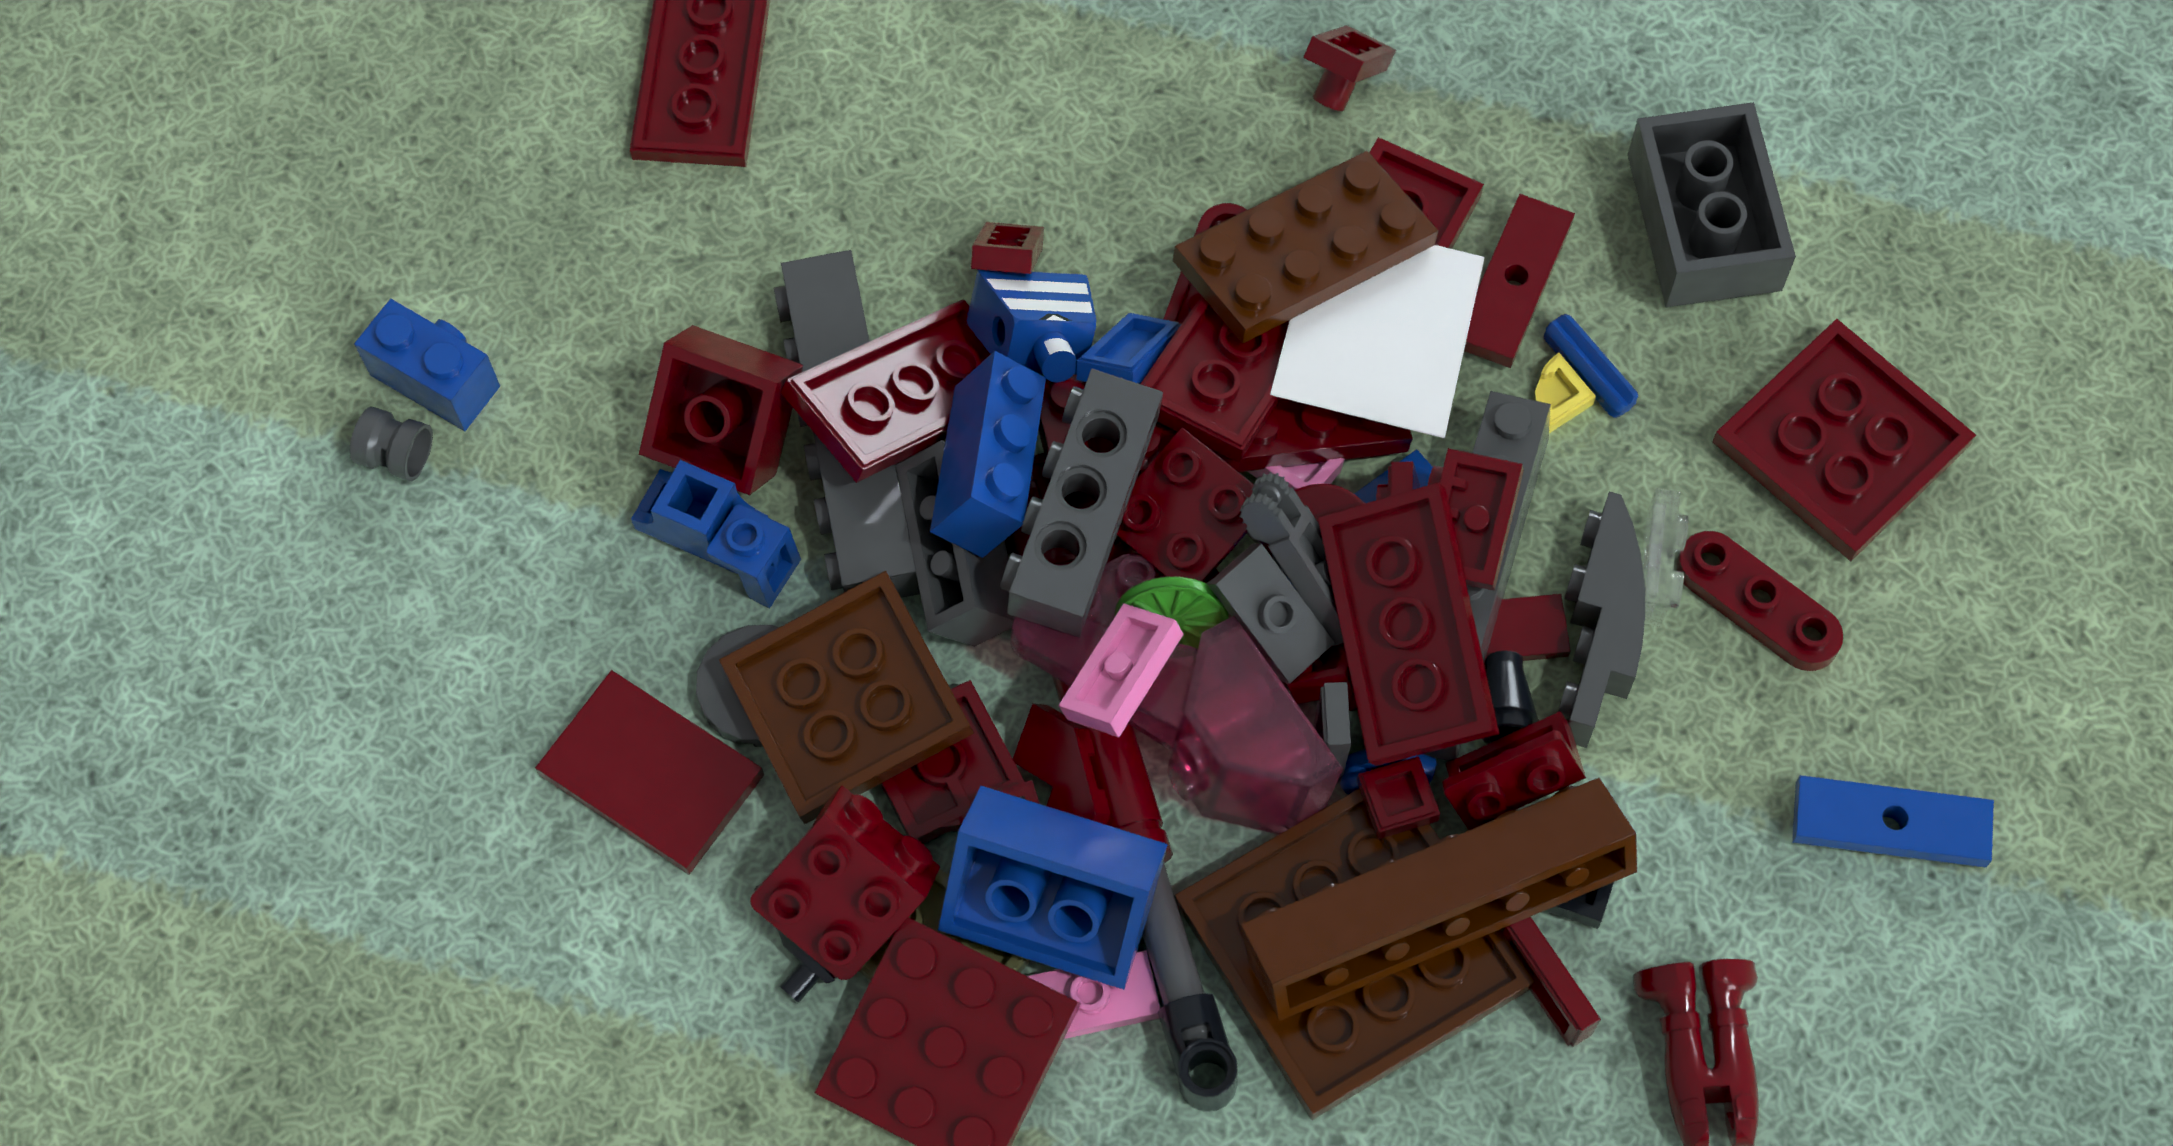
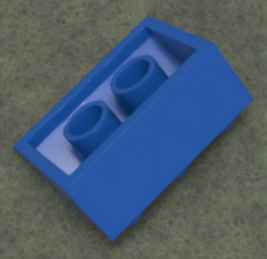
M980 786L958 831L938 931L1124 990L1154 899L1168 844Z

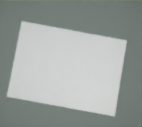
M1434 245L1290 319L1270 395L1445 438L1484 257Z

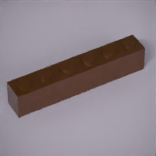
M1599 777L1579 786L1565 787L1550 798L1520 810L1504 812L1493 821L1460 835L1446 836L1435 845L1401 859L1387 860L1376 867V869L1343 883L1329 884L1304 899L1282 908H1271L1260 913L1255 919L1241 924L1247 960L1278 1020L1281 1021L1637 873L1636 832Z

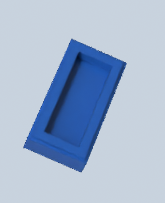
M1128 313L1077 360V380L1087 382L1092 368L1141 384L1181 324L1179 322Z

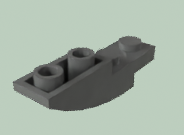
M1610 491L1602 513L1594 510L1589 512L1580 545L1592 549L1586 567L1574 564L1564 598L1576 603L1570 623L1582 626L1573 662L1583 664L1584 667L1579 684L1566 682L1558 712L1561 711L1568 721L1576 745L1587 748L1595 728L1604 693L1624 699L1628 698L1636 678L1645 625V580L1639 544L1633 522L1622 495Z

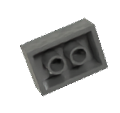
M1754 102L1638 118L1628 151V159L1665 307L1782 291L1796 255Z

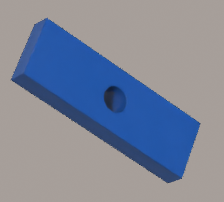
M1800 775L1795 784L1792 843L1986 868L1992 861L1994 800ZM1883 817H1890L1897 821L1900 830H1893L1887 827L1883 822Z

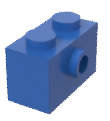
M391 298L354 343L370 376L463 431L468 429L500 388V383L488 355L468 344L465 336L457 328L441 319H438L434 324Z

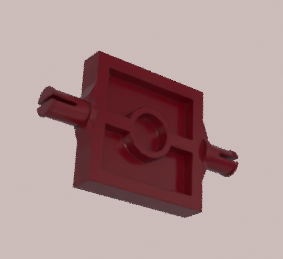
M971 680L952 688L951 691L974 734L881 783L906 835L916 838L923 844L947 832L959 831L971 806L970 801L975 798L980 786L999 791L1025 782Z

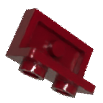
M1561 711L1445 763L1449 778L1443 780L1442 786L1444 794L1468 830H1471L1494 820L1504 812L1516 810L1585 779L1586 776L1571 727Z

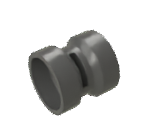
M370 406L362 413L355 425L350 442V458L353 463L374 469L380 465L388 467L392 476L407 481H414L420 475L430 455L433 430L430 425L413 419H408L402 423L395 420L392 412Z

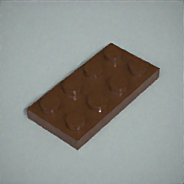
M1365 151L1175 245L1173 262L1239 341L1244 344L1434 246L1439 230L1371 154Z

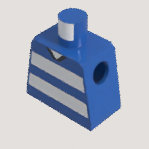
M977 269L967 323L990 354L996 351L1036 373H1043L1047 380L1057 383L1066 381L1077 374V360L1092 347L1096 330V315L1086 275L1045 272L1026 274Z

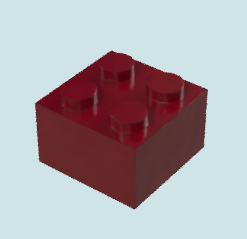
M690 326L664 342L638 455L676 468L680 460H683L735 483L737 491L751 495L777 473L793 409L780 392L787 379L802 373L803 364L700 327Z

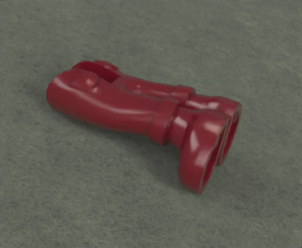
M1716 959L1704 962L1698 968L1701 989L1707 997L1710 1010L1707 1018L1709 1031L1712 1034L1714 1067L1712 1069L1707 1066L1700 1034V1031H1702L1700 1014L1696 1012L1694 964L1691 962L1673 963L1636 972L1633 975L1634 991L1643 1000L1659 1003L1666 1015L1660 1018L1662 1035L1665 1036L1666 1084L1673 1119L1684 1146H1709V1122L1706 1104L1717 1103L1724 1104L1725 1123L1731 1146H1754L1759 1120L1758 1087L1755 1064L1747 1027L1749 1026L1746 1009L1740 1007L1744 993L1750 991L1756 985L1758 977L1755 962L1746 959Z

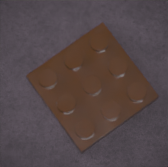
M887 571L876 575L719 659L804 825L818 817L827 800L841 785L852 794L861 795L974 734Z

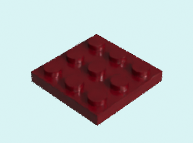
M1836 319L1718 429L1712 443L1851 562L1972 444L1976 434L1841 321Z
M908 917L896 930L815 1094L916 1146H1011L1081 1003Z

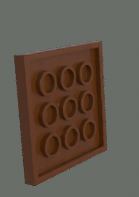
M1359 789L1175 894L1178 909L1311 1121L1528 992L1535 983L1502 931L1497 930L1286 1019L1278 1020L1248 963L1241 924L1255 919L1260 913L1268 909L1287 906L1315 894L1324 886L1333 883H1343L1376 869V867L1387 860L1401 859L1433 846L1440 840L1430 824L1377 839Z

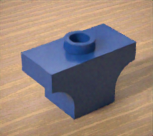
M680 460L673 473L662 469L658 471L633 514L631 521L634 529L738 574L711 560L707 553V547L734 506L741 504L766 517L768 515L756 510L745 502L738 494L735 483Z

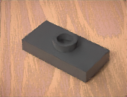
M1251 544L1207 583L1280 683L1290 684L1335 643L1262 544Z

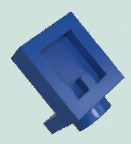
M741 504L734 506L707 547L709 558L737 572L748 597L769 609L801 561L789 527Z

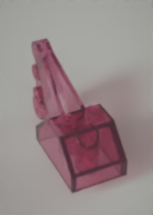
M1137 553L1119 556L1108 562L1105 566L1080 638L1015 617L1010 637L1011 647L1020 658L1029 661L1068 686H1071L1115 618V608L1122 595L1137 584L1166 576ZM1235 616L1202 632L1197 648L1178 643L1128 722L1129 725L1171 751L1168 761L1170 782L1183 800H1192L1202 816L1278 835L1326 808L1343 770L1340 763Z

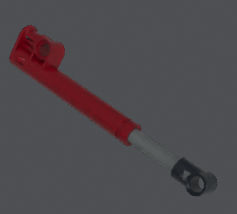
M1044 453L1034 455L1027 509L1033 496L1044 499L1050 483V479L1042 477L1046 461ZM1082 492L1071 493L1064 498L1067 504L1077 509L1089 508L1096 503L1091 496ZM1021 526L1009 537L1014 553L1023 556L1030 535L1021 533ZM1119 537L1114 541L1103 574L1114 572L1124 567L1132 557L1134 550ZM1052 548L1043 554L1048 562L1059 566L1070 564L1076 559L1070 551L1064 548ZM1094 600L1080 638L1036 624L1060 702L1104 635ZM1130 719L1120 737L1084 726L1090 731L1095 755L1090 757L1097 787L1098 789L1105 790L1111 813L1107 825L1168 844L1156 892L1142 935L1164 1004L1159 1009L1158 1015L1179 1081L1180 1093L1185 1102L1194 1109L1204 1112L1217 1111L1227 1106L1234 1098L1238 1080L1237 1059L1230 1048L1213 994L1204 993L1165 867V863L1172 858L1173 852L1167 833L1162 829L1164 823L1132 721ZM1202 1063H1213L1224 1070L1226 1079L1215 1088L1205 1089L1192 1082L1190 1073L1196 1066Z

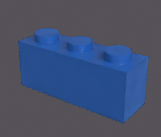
M994 351L955 386L930 528L931 533L983 558L1023 525L1046 377Z

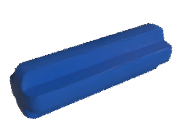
M1563 314L1545 328L1544 340L1556 354L1560 353L1595 394V399L1611 417L1618 418L1634 407L1638 399V392L1572 316Z

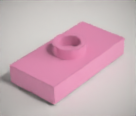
M1147 950L1136 953L1124 990L1060 969L1028 976L1081 1003L1064 1039L1159 1019L1158 1011L1160 1005Z

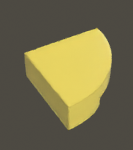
M1560 353L1553 356L1544 366L1534 393V401L1536 397V401L1551 404L1549 433L1594 405L1596 398L1595 394Z

